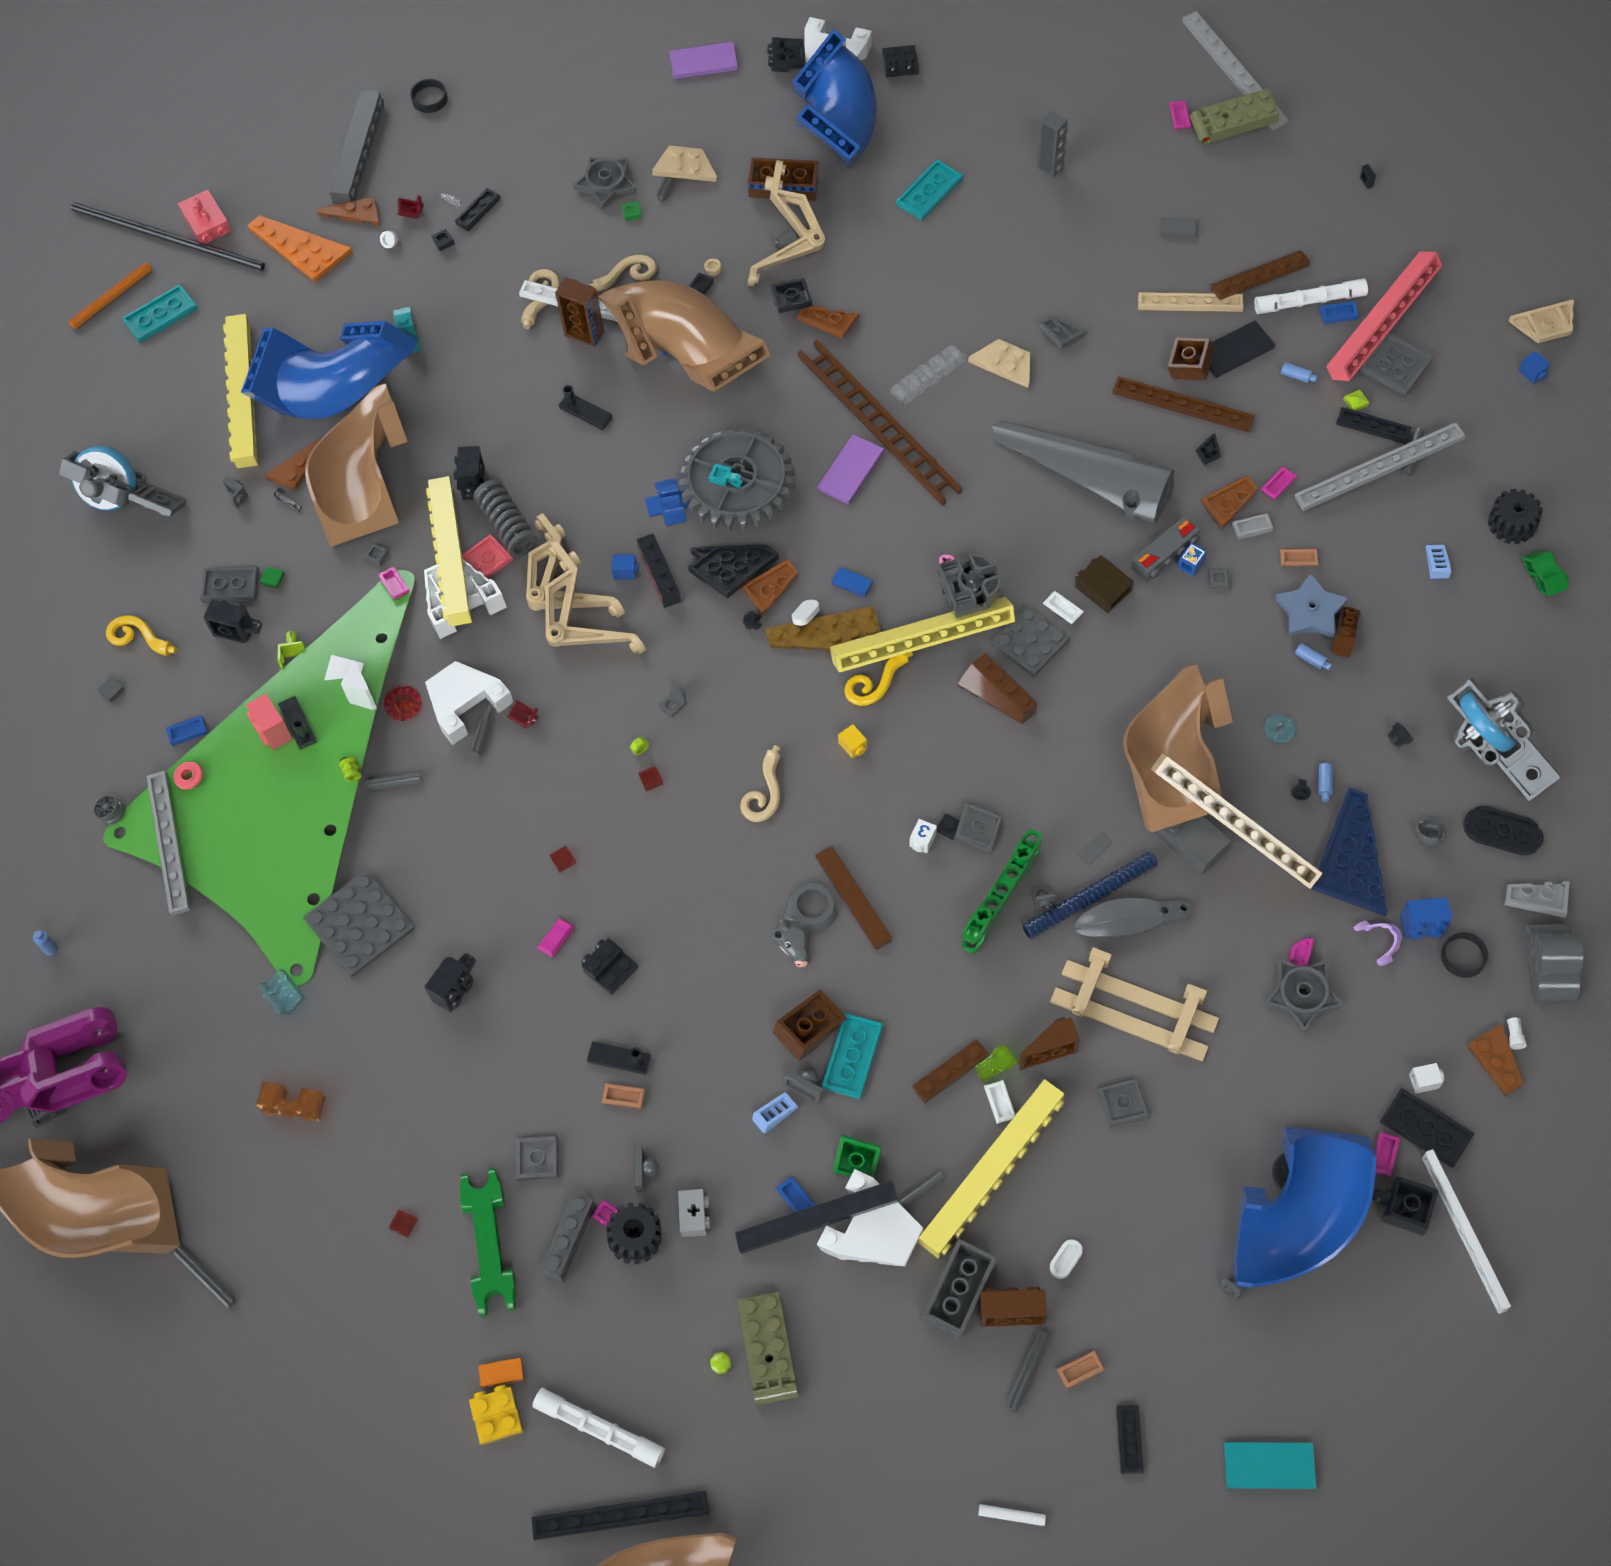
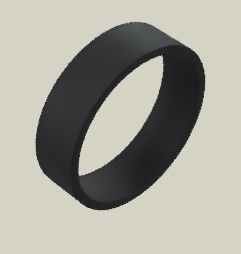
M436 79L421 80L412 87L410 92L413 106L423 113L439 111L446 105L448 100L444 84ZM427 87H436L444 92L443 97L434 104L423 105L414 100L415 95Z
M1460 932L1447 939L1441 951V960L1445 968L1453 975L1469 978L1476 976L1483 970L1488 961V949L1478 936L1472 933ZM1456 939H1467L1474 942L1482 951L1483 965L1474 971H1462L1455 968L1446 956L1447 944Z

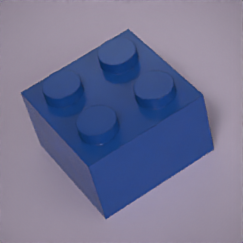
M1448 898L1407 901L1400 915L1404 938L1417 940L1426 936H1431V938L1443 936L1452 921Z

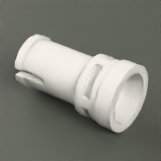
M1517 1017L1508 1019L1510 1048L1513 1050L1525 1048L1527 1044L1525 1036L1522 1034L1521 1019Z

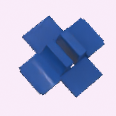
M676 479L657 482L655 484L657 496L645 498L649 517L663 514L666 526L687 521L684 509L689 508L690 501L683 504L682 493L684 490H678Z

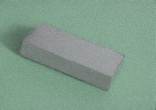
M1267 513L1232 522V527L1238 540L1273 531V526Z

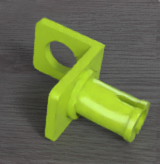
M290 631L286 633V643L278 644V663L281 669L285 667V658L298 656L305 650L303 641H298V633L295 631H291L292 637H290Z

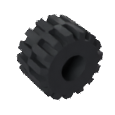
M1511 489L1510 493L1504 491L1501 496L1496 498L1489 515L1488 526H1491L1490 531L1492 534L1497 533L1496 538L1498 540L1503 537L1506 539L1504 543L1509 544L1513 540L1514 544H1520L1521 539L1523 542H1526L1530 537H1533L1543 512V508L1539 507L1541 502L1539 499L1534 500V494L1530 493L1528 495L1525 493L1526 490L1523 489L1520 492H1517L1516 489Z
M633 1202L628 1203L627 1208H624L622 1205L617 1208L618 1212H612L610 1215V1222H607L606 1226L607 1242L610 1251L614 1252V1256L618 1260L623 1258L624 1263L627 1264L630 1263V1260H635V1264H641V1259H645V1261L650 1260L651 1254L657 1253L658 1245H661L662 1240L658 1215H654V1210L650 1207L645 1209V1205L639 1203L638 1207H635ZM638 1233V1237L634 1236L631 1238L630 1234Z

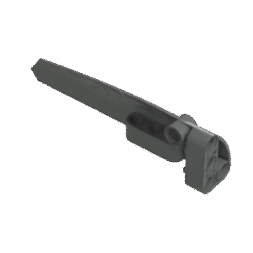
M1004 421L991 425L996 442L1034 460L1123 510L1126 520L1135 521L1139 518L1140 520L1157 523L1174 490V470L1139 461L1136 456Z

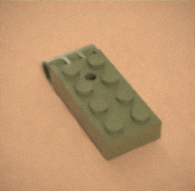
M1269 88L1203 107L1201 111L1197 110L1191 113L1190 120L1200 144L1208 145L1214 141L1279 122L1280 113Z
M779 1292L738 1299L739 1314L756 1406L798 1398ZM768 1357L773 1358L771 1363L766 1362Z

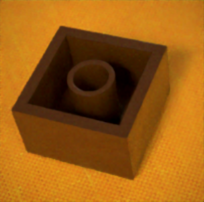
M1175 338L1167 366L1172 379H1207L1214 354L1210 338Z

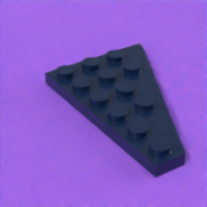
M1349 787L1318 868L1322 875L1311 889L1386 916L1388 908H1386L1385 891L1382 886L1383 880L1378 863L1374 828L1371 823L1368 794Z

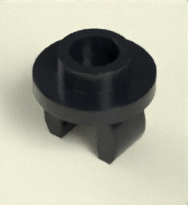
M749 611L743 618L745 628L749 630L751 628L755 630L760 629L762 624L756 621H759L762 616Z
M1298 780V785L1294 786L1291 790L1293 798L1306 800L1311 796V789L1306 786L1307 780Z

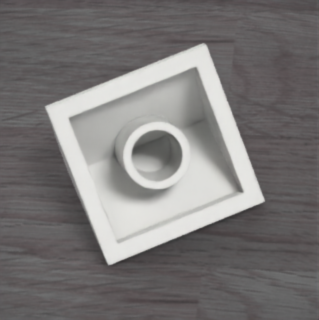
M356 661L351 662L341 682L349 703L372 710L377 709Z

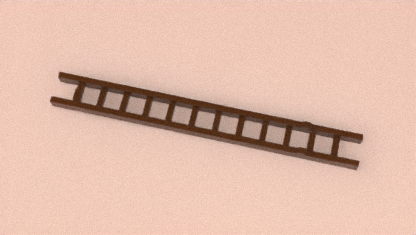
M818 340L814 341V347L822 355L813 361L802 350L798 352L800 360L942 506L946 504V499L939 491L947 485L958 495L962 493V487L937 463V460L930 456ZM827 360L832 367L822 372L817 365ZM837 370L843 378L833 383L828 376ZM849 382L854 389L844 394L839 387ZM859 393L865 400L855 406L850 398ZM870 404L876 412L866 417L860 410ZM881 415L887 423L878 429L872 421ZM893 427L898 435L888 440L883 432ZM904 439L910 446L900 452L894 444ZM915 450L921 458L911 463L905 456ZM926 461L932 470L922 475L917 467ZM937 473L944 481L934 487L928 479Z

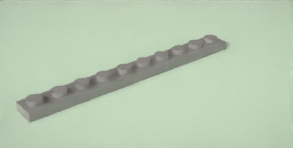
M1197 11L1183 17V24L1243 95L1263 90ZM1278 107L1277 109L1280 113L1279 122L1269 125L1272 130L1287 124L1288 119Z
M1455 422L1300 491L1294 495V499L1302 511L1308 510L1465 440V434Z

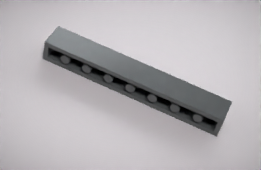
M360 91L329 191L332 202L335 204L351 202L357 197V187L361 184V174L365 171V161L368 160L369 148L373 144L372 138L376 134V125L380 121L381 109L384 108V100L381 98L380 92Z

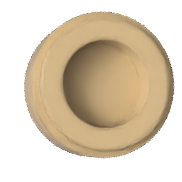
M709 259L704 264L705 272L710 276H716L722 270L721 262L717 259Z

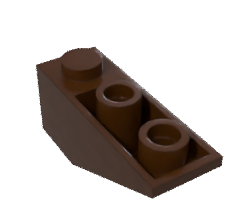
M1353 607L1341 608L1331 654L1350 658L1356 639L1360 610H1356Z

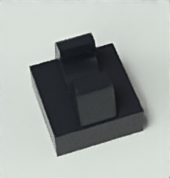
M1399 722L1392 726L1393 729L1388 734L1390 739L1398 736V741L1394 743L1397 747L1405 743L1409 744L1414 740L1406 728Z

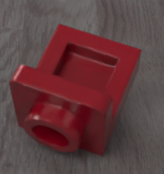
M418 195L415 201L398 198L397 215L417 219L419 213L423 212L424 203L421 202V196Z
M516 700L507 718L526 729L530 724L534 725L539 716L536 714L539 709L536 707L531 709Z

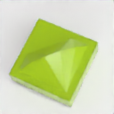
M1360 389L1344 396L1343 399L1348 407L1354 411L1369 405V401Z

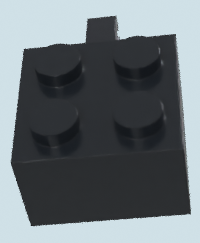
M479 446L458 447V452L454 455L455 465H457V469H454L453 472L454 480H457V489L461 491L462 499L473 500L475 490L484 483L485 464Z
M212 599L203 616L213 636L239 643L248 642L251 634H259L262 628L261 621L251 618L246 607L241 604H230L224 600Z
M464 953L458 961L452 957L445 958L424 986L431 1001L450 1013L454 1008H457L461 1003L464 993L472 988L474 980L470 972L476 963V959L467 953Z
M1396 1177L1391 1189L1386 1188V1191L1375 1188L1372 1200L1382 1203L1381 1207L1385 1208L1382 1222L1423 1236L1429 1228L1439 1190L1403 1177Z

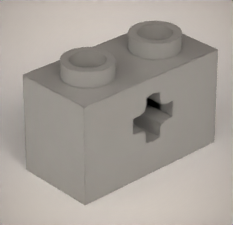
M703 1189L678 1191L681 1236L707 1235V1229L710 1228V1217L706 1216L705 1208H709L708 1195L704 1194ZM693 1210H697L696 1216H692Z

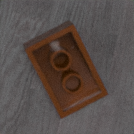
M819 990L777 1020L772 1033L800 1061L829 1037L847 1017Z
M1072 1017L1056 1019L1054 1023L1020 1053L1019 1070L1076 1054L1080 1038Z

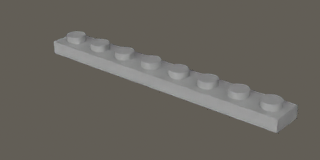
M164 770L146 777L169 913L174 916L190 911L191 907L167 772Z

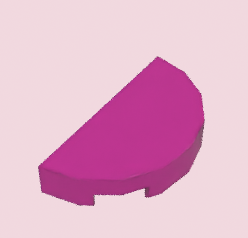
M1304 938V940L1298 941L1293 945L1289 953L1290 963L1300 967L1308 966L1314 938Z

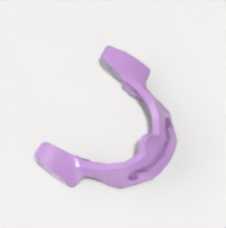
M1366 920L1358 923L1353 927L1356 931L1365 930L1368 932L1380 926L1390 929V932L1394 935L1393 946L1382 957L1377 959L1379 966L1390 964L1393 961L1392 954L1400 949L1402 940L1400 929L1390 923L1369 924Z

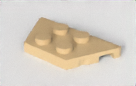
M669 145L652 170V175L711 182H716L717 175L703 149Z
M1574 300L1512 315L1509 318V322L1537 343L1571 335L1573 331Z
M998 339L968 357V362L1026 388L1029 387L1030 352Z

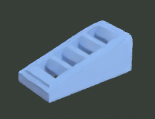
M1426 545L1430 579L1449 578L1451 566L1445 545Z
M784 1092L755 1111L752 1120L765 1134L798 1109V1106ZM782 1101L787 1105L788 1109H785L781 1104ZM774 1107H777L781 1111V1113L779 1114V1112ZM769 1111H770V1113L774 1116V1118H772V1117L768 1114Z

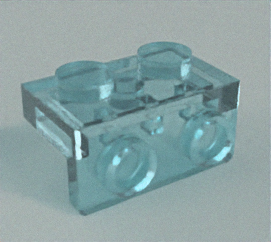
M279 969L267 983H260L258 985L262 991L261 994L273 1005V1010L278 1014L291 1015L306 999L283 969Z

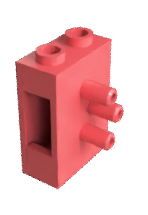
M205 190L178 203L183 217L200 243H209L232 232L227 219L209 190Z

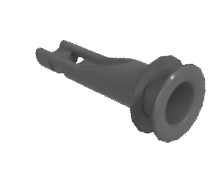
M278 488L274 492V497L277 500L281 499L297 512L301 510L302 506L287 496L285 490Z

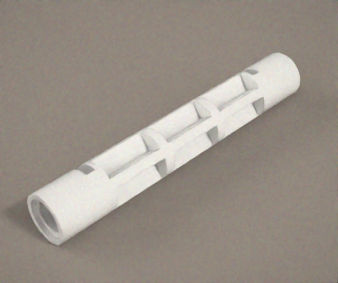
M1362 278L1331 286L1322 285L1319 288L1302 291L1299 289L1291 293L1259 296L1254 299V307L1259 315L1276 312L1279 309L1296 306L1302 307L1307 304L1326 303L1330 300L1362 297L1368 294V285L1366 279Z
M543 1387L534 1399L533 1408L555 1419L558 1418L578 1428L579 1431H584L604 1441L607 1445L611 1444L631 1454L633 1458L654 1468H657L663 1457L664 1447L642 1436L634 1435L620 1428L618 1424H612L592 1414L591 1411H586Z

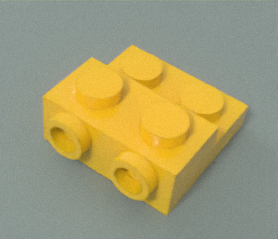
M506 1385L497 1386L494 1388V1392L486 1394L485 1391L478 1392L473 1395V1399L469 1400L481 1445L523 1432L514 1392L511 1387L507 1388Z

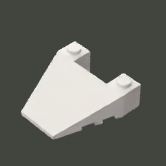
M809 17L805 27L806 63L829 35L826 34L825 20ZM856 27L852 38H846V47L860 61L864 60L872 45V34L870 30Z
M463 559L470 610L484 604L488 613L492 615L507 608L496 583L486 578L482 572L475 570L471 564ZM434 565L424 570L425 587L427 590L426 599L428 603L427 612L433 628L439 638L442 639L457 632L455 626H449L448 620H444L442 609H445V606H442L440 598L443 592H440L438 581L442 580L438 578L437 568L440 565Z
M457 661L425 682L441 731L452 745L468 735L465 725L459 716L486 698L496 711L500 713L514 703L511 692L500 679Z
M854 1170L845 1188L849 1194L879 1185V1183L873 1177ZM897 1202L853 1217L845 1234L826 1226L817 1245L821 1251L840 1260L867 1261L905 1267L924 1228Z

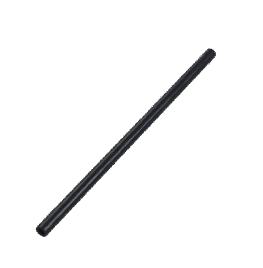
M72 203L71 205L72 211L260 271H263L265 268V263L81 204Z

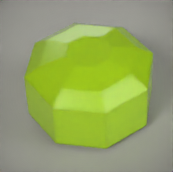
M638 737L631 743L630 749L635 755H641L648 749L649 742L645 737Z
M724 1352L715 1353L710 1360L712 1371L718 1375L726 1374L731 1368L730 1357Z

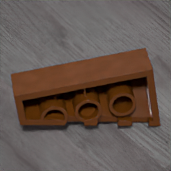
M986 653L969 666L957 683V686L969 690L972 695L979 696L992 707L995 706L1001 709L1002 713L1021 724L1036 713L1037 702Z

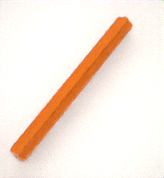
M147 262L143 263L68 322L73 329H77L152 271L150 264Z

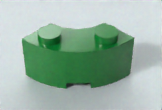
M1541 549L1522 556L1529 577H1534L1537 582L1536 587L1544 595L1549 597L1569 589L1568 576L1565 571L1558 567L1551 551Z

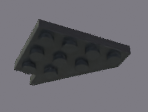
M767 545L696 547L690 550L691 555L698 560L688 566L691 574L728 599L778 560L779 553Z

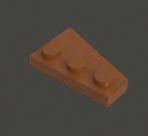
M818 306L802 308L797 315V321L842 339L859 318V312L849 314L837 309V312L828 311L825 307Z
M1247 475L1202 498L1201 503L1222 529L1257 493L1258 488Z
M787 559L748 582L742 587V590L763 616L798 577V571Z
M1502 1024L1467 1045L1468 1049L1504 1096H1507L1523 1085Z

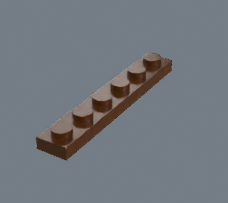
M1300 250L1213 283L1211 290L1219 300L1308 267L1310 260Z

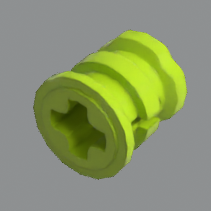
M355 757L345 758L339 762V767L342 768V773L345 775L344 780L347 782H354L361 778V773L358 772V759Z

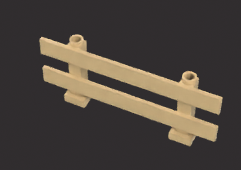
M1092 948L1089 962H1091L1089 968L1067 960L1061 975L1083 984L1078 996L1056 987L1050 1003L1068 1009L1077 1016H1086L1166 1047L1172 1053H1181L1203 1062L1208 1046L1186 1038V1034L1190 1025L1214 1033L1219 1018L1196 1009L1198 1003L1203 1004L1207 993L1206 990L1188 984L1183 996L1186 1002L1182 1004L1101 973L1103 967L1108 968L1112 954ZM1097 988L1177 1019L1178 1022L1174 1033L1090 1001L1094 989Z

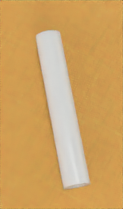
M983 1504L979 1505L978 1516L1045 1526V1514Z

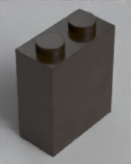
M1102 555L1097 559H1092L1084 571L1080 570L1075 576V588L1106 613H1109L1133 590L1134 581Z

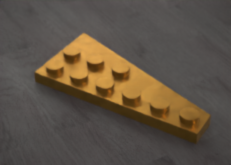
M874 605L816 617L806 625L799 626L794 623L766 628L770 648H804V650L810 651L812 649H821L824 652H831V646L881 632Z

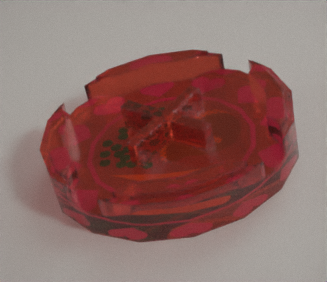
M397 686L391 689L384 699L386 713L397 721L412 719L419 713L422 706L420 694L411 686Z

